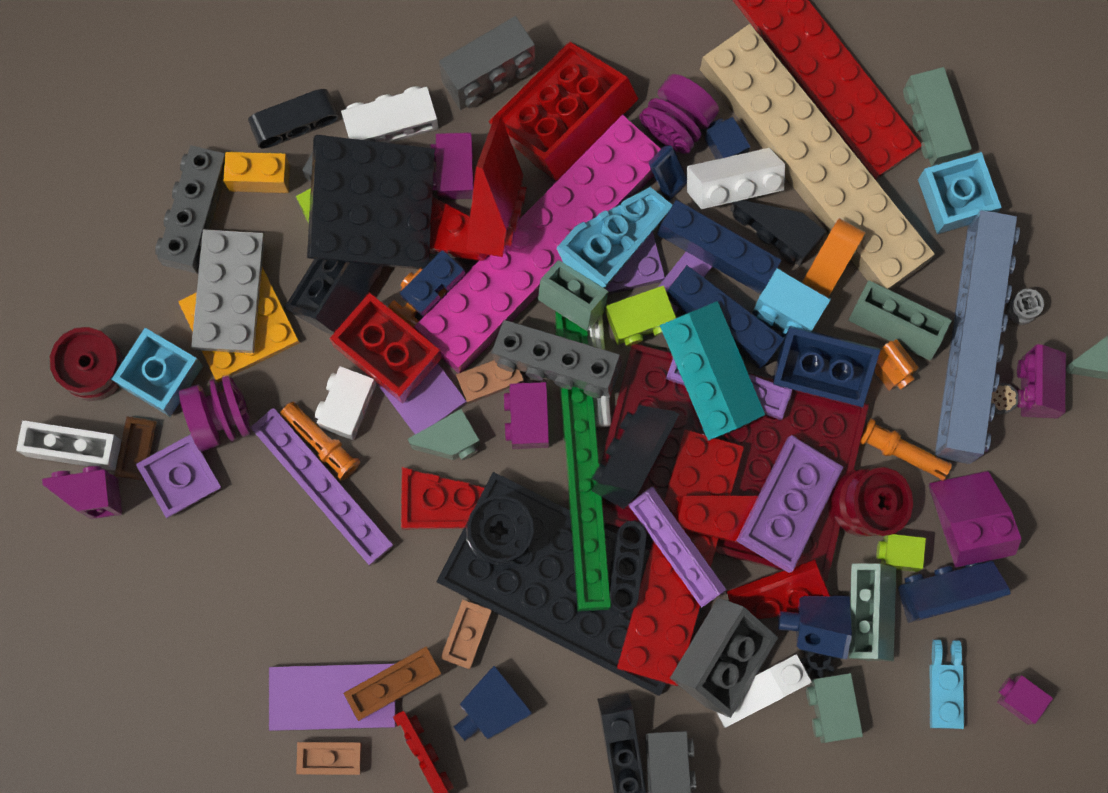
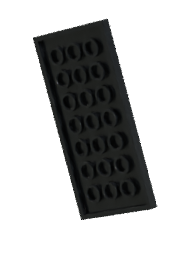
M493 472L476 506L479 502L491 496L500 495L512 497L527 507L533 519L534 534L529 547L517 559L507 564L493 565L481 561L471 552L466 542L464 527L436 583L660 696L666 683L616 669L633 609L620 614L614 612L611 608L609 610L578 611L570 510ZM497 523L494 528L490 529V533H494L495 539L500 540V537L506 534V530H502L501 524ZM604 528L608 581L610 582L616 533ZM623 538L626 543H628V544H635V543H633V542H631V541H629V540ZM647 549L644 550L641 580L650 552ZM623 559L619 562V570L623 575L630 576L634 573L635 566L632 561ZM619 590L615 593L616 604L621 607L629 606L631 597L627 591ZM701 606L699 608L697 619L703 609V607L701 608Z

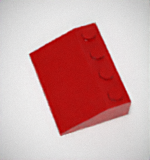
M569 42L495 115L502 117L512 145L537 168L557 181L638 100V97L627 76L572 42ZM494 116L488 121L490 125H492Z
M500 115L494 116L476 166L466 251L503 257L506 246H512L518 219L521 217L522 207L525 204L527 187L522 186L523 172Z

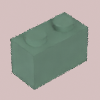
M557 260L540 279L538 300L584 330L588 331L605 312L608 291L560 260Z
M851 673L811 680L810 687H806V694L809 706H814L816 718L812 719L815 737H820L821 743L863 737Z

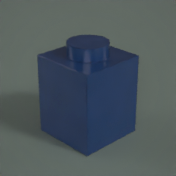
M734 117L727 120L721 118L714 121L706 132L705 141L716 160L748 153L751 146Z

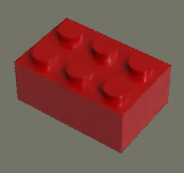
M370 292L329 338L336 350L370 378H373L375 382L402 404L442 359L440 349Z

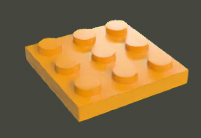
M263 267L254 353L201 350L218 383L222 381V376L230 374L233 376L300 344ZM197 292L178 301L192 332Z

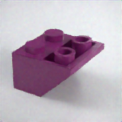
M1036 344L1017 364V377L1021 378V390L1017 392V407L1021 408V417L1058 419L1065 414L1066 353L1045 345Z
M101 466L85 467L82 469L83 473L71 474L70 471H57L51 473L50 478L42 479L44 487L90 519L122 515L119 480L105 469L102 470Z

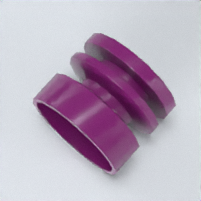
M671 74L658 89L657 95L659 99H651L648 107L644 108L640 113L639 119L647 131L666 146L671 145L677 152L686 154L692 150L694 142L701 138L699 129H707L719 113V107L714 99L692 80L681 75Z
M230 374L222 376L223 391H221L216 379L210 380L211 395L206 396L199 384L179 390L180 403L186 423L200 452L220 445V430L224 429L231 441L236 440L235 425H237L242 437L251 435L249 426L250 416L244 396Z

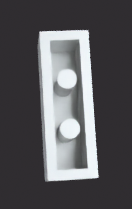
M410 87L402 94L395 96L390 94L382 95L376 98L374 102L366 104L361 102L353 103L347 109L341 111L348 137L351 139L391 143L438 129L436 114L427 87Z
M770 148L687 166V193L701 209L784 190L785 163Z
M22 420L16 451L31 458L89 467L101 466L102 469L115 470L121 440L114 434Z

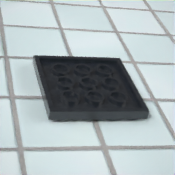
M316 134L313 139L307 259L424 269L429 264L435 149Z

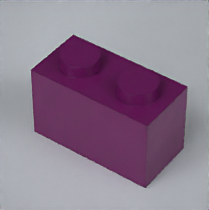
M436 134V144H430V148L435 149L434 162H436V172H433V190H437L438 200L472 199L474 188L472 134Z
M546 382L509 384L510 393H504V411H510L511 423H505V440L512 441V449L549 448Z

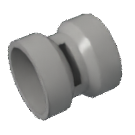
M1033 289L1019 291L1007 306V315L1010 320L1019 325L1032 322L1042 312L1044 307V300L1041 294Z

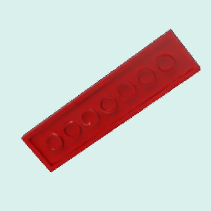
M733 0L767 46L875 180L921 149L922 145L809 0Z
M684 429L664 498V503L672 515L676 517L680 496H731L744 446L717 438L708 440L706 435ZM684 530L711 568L718 538ZM654 540L651 544L640 583L638 602L633 608L616 669L677 687L678 684L671 680L670 677L689 647L700 605Z

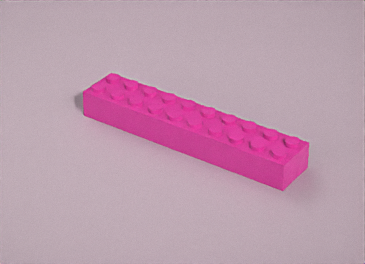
M622 115L518 220L512 246H506L503 257L488 255L484 261L479 260L414 326L415 330L440 349L442 359L458 374L464 372L497 338L503 320L512 322L539 295L540 279L557 260L563 262L557 247L573 228L582 222L590 221L605 210L609 211L620 205L624 200L636 195L654 176L648 162L661 148Z

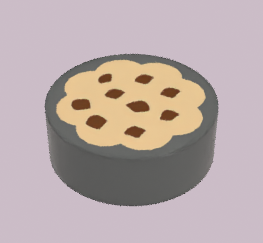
M999 383L997 391L992 392L991 403L995 404V413L999 415L1008 414L1017 406L1018 393L1010 384Z

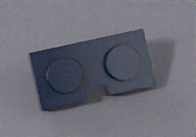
M442 250L400 292V295L424 317L441 300L438 293L443 288L449 292L466 273L460 265Z

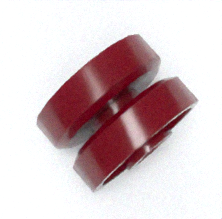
M90 327L74 328L64 333L54 343L49 356L50 370L56 382L76 398L86 401L102 400L114 394L119 388L112 380V377L125 358L120 348L102 331Z
M886 467L848 472L840 478L834 487L831 500L833 514L838 524L847 533L859 537L886 536L897 533L905 527L913 509L912 491L906 479L897 471Z

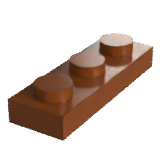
M426 646L343 694L357 720L361 721L439 677L442 673Z

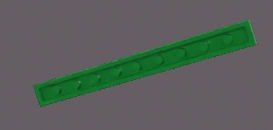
M555 312L556 336L589 345L588 332L558 312ZM560 387L578 611L609 610L611 605L602 498L592 492L596 481L591 479L599 466L593 397L585 394L584 390L572 387V389H565Z

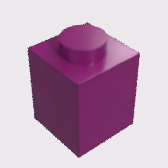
M1020 675L1013 679L1009 677L1005 680L998 691L1001 696L997 703L1027 725L1036 724L1053 698Z

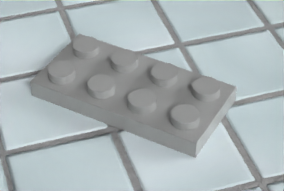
M203 230L191 345L193 350L254 353L265 240L263 233Z

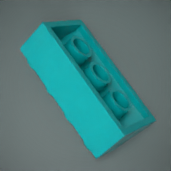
M718 301L660 325L708 440L735 430L765 415Z

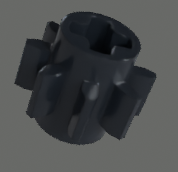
M801 650L805 654L799 660L806 666L807 669L805 671L807 674L814 671L817 678H822L823 669L829 672L835 670L830 665V662L837 657L817 653L818 656L824 657V661L819 663V667H817L816 662L810 661V657L815 655V653Z

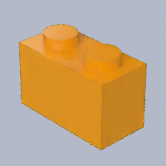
M225 152L224 182L229 192L289 193L290 163L286 154Z

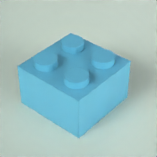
M982 152L925 168L918 178L937 234L969 225L980 210L998 213L1002 208Z
M776 269L760 295L752 314L757 316L756 318L769 328L774 326L781 330L783 337H785L789 326L812 331L830 299L781 270Z
M144 328L112 377V380L119 387L171 417L180 403L179 390L191 386L203 365L196 357L149 329Z

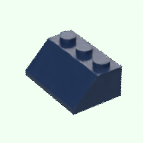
M789 326L775 366L773 385L863 407L880 349Z
M993 561L965 565V568L953 571L952 566L934 570L935 576L926 579L923 578L922 574L904 578L906 584L897 587L908 623L998 600L1010 595L1011 592Z

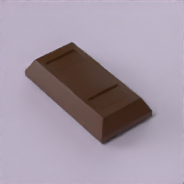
M126 417L114 476L145 481L136 464L150 457L157 421Z

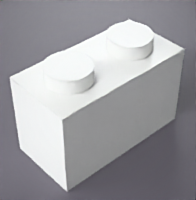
M339 366L337 374L332 373L328 380L326 390H329L326 401H320L317 407L315 418L318 419V426L321 429L354 441L376 387L374 379Z

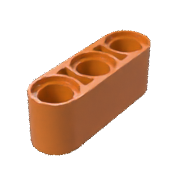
M838 218L802 283L828 298L866 232Z

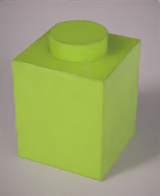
M896 534L886 535L883 537V541L878 542L876 557L881 560V564L896 567V570L918 572L923 569L926 538Z

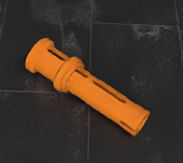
M294 401L282 409L280 412L281 417L319 453V459L323 463L327 462L338 473L337 477L341 481L348 478L357 469L360 460L352 458L342 448V443L339 440H332Z
M871 418L862 432L860 444L867 443L881 450L884 456L894 455L942 481L945 480V475H948L952 463L901 439L899 432L895 430L891 432L875 424L874 419Z

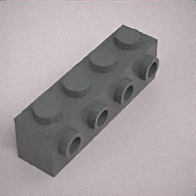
M190 145L188 154L183 155L180 164V170L182 171L180 182L176 181L172 190L174 202L171 210L168 209L164 217V227L166 229L163 238L160 237L155 248V254L163 266L198 273L203 230L211 229L224 184L225 153Z
M503 320L491 352L495 363L503 370L514 372L515 369L526 372V375L530 378L540 381L543 378L555 381L554 383L557 386L565 389H572V387L584 390L585 394L594 398H601V396L611 397L622 366L619 354Z

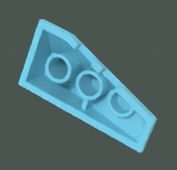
M649 187L624 200L620 205L609 211L605 210L590 221L582 222L575 226L558 245L557 251L563 263L605 289L668 214L672 204Z

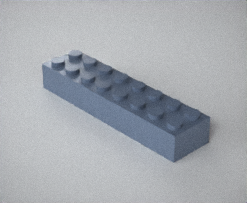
M980 210L967 227L935 448V456L944 460L971 464L981 457L984 452H988L990 447L991 434L987 433L988 421L992 422L995 413V404L991 403L992 392L997 391L999 384V374L995 373L996 363L1001 361L1004 346L999 341L1001 332H1005L1008 320L1007 314L1003 313L1005 303L1009 302L1012 286L1007 284L1009 274L1013 273L1016 263V256H1012L1013 245L1017 244L1020 234V227H1016L1017 216Z

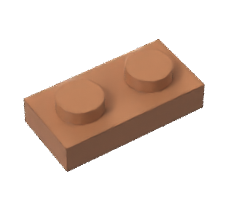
M494 360L456 374L467 405L510 388L509 384L524 383L520 370L515 369L514 372L503 370L497 366Z
M462 599L440 659L470 670L492 611Z
M297 742L296 774L361 775L362 743Z

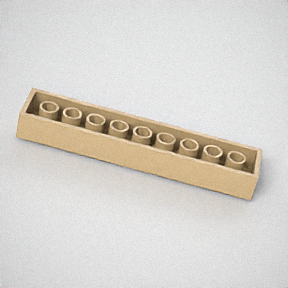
M750 24L703 56L700 71L762 149L770 148L785 163V178L830 233L838 218H841L866 232L850 260L867 281L870 280L891 291L929 263L935 255L934 252Z

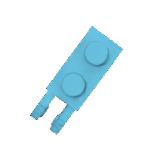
M933 640L932 665H929L930 728L964 729L963 665H961L962 645L960 640H953L951 643V665H941L943 653L941 640Z

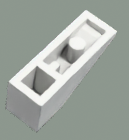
M796 654L756 675L731 718L719 713L717 714L724 728L812 682Z

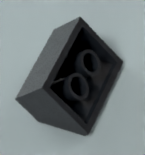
M314 259L284 309L318 329L333 335L366 297L374 281L380 277L384 266Z
M639 405L633 414L628 411L619 428L624 430L619 439L616 437L612 439L605 452L610 455L605 465L600 463L591 478L596 481L592 492L625 509L642 487L679 414L675 411Z

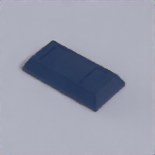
M671 145L664 146L648 162L667 201L671 200L687 183V177Z

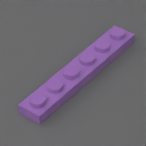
M274 408L250 427L369 566L393 547L392 543Z

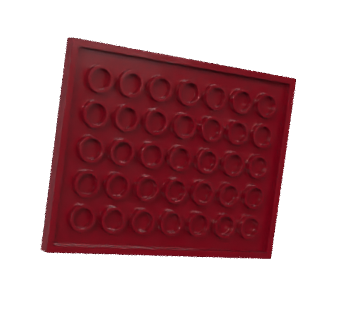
M638 344L631 346L601 463L605 465L610 457L605 452L614 437L619 439L624 430L619 428L628 411L633 414L639 405L675 411L679 416L642 487L633 498V500L636 499L644 491L653 487L664 502L684 429L705 435V432L686 387L666 379L673 360L672 354ZM748 373L749 375H752V376H755V377H758V378H761V379H763V380H766V381H769V382H772V383H773V379H770V378H766V377H762V376H758V375H755V374ZM792 389L782 420L765 414L748 424L716 437L720 440L744 446L731 496H759L787 438L791 435L843 466L836 481L837 484L842 476L854 470L869 404L864 403L863 407ZM834 488L796 566L816 560L825 582L828 580L840 529L832 509L831 500ZM601 497L603 522L605 525L620 528L628 521H636L641 524L629 505L623 509ZM625 529L637 533L634 529ZM718 539L715 550L716 554L785 571L744 545Z

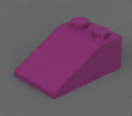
M989 471L929 483V490L955 567L1016 555L1021 542V536L1012 511Z

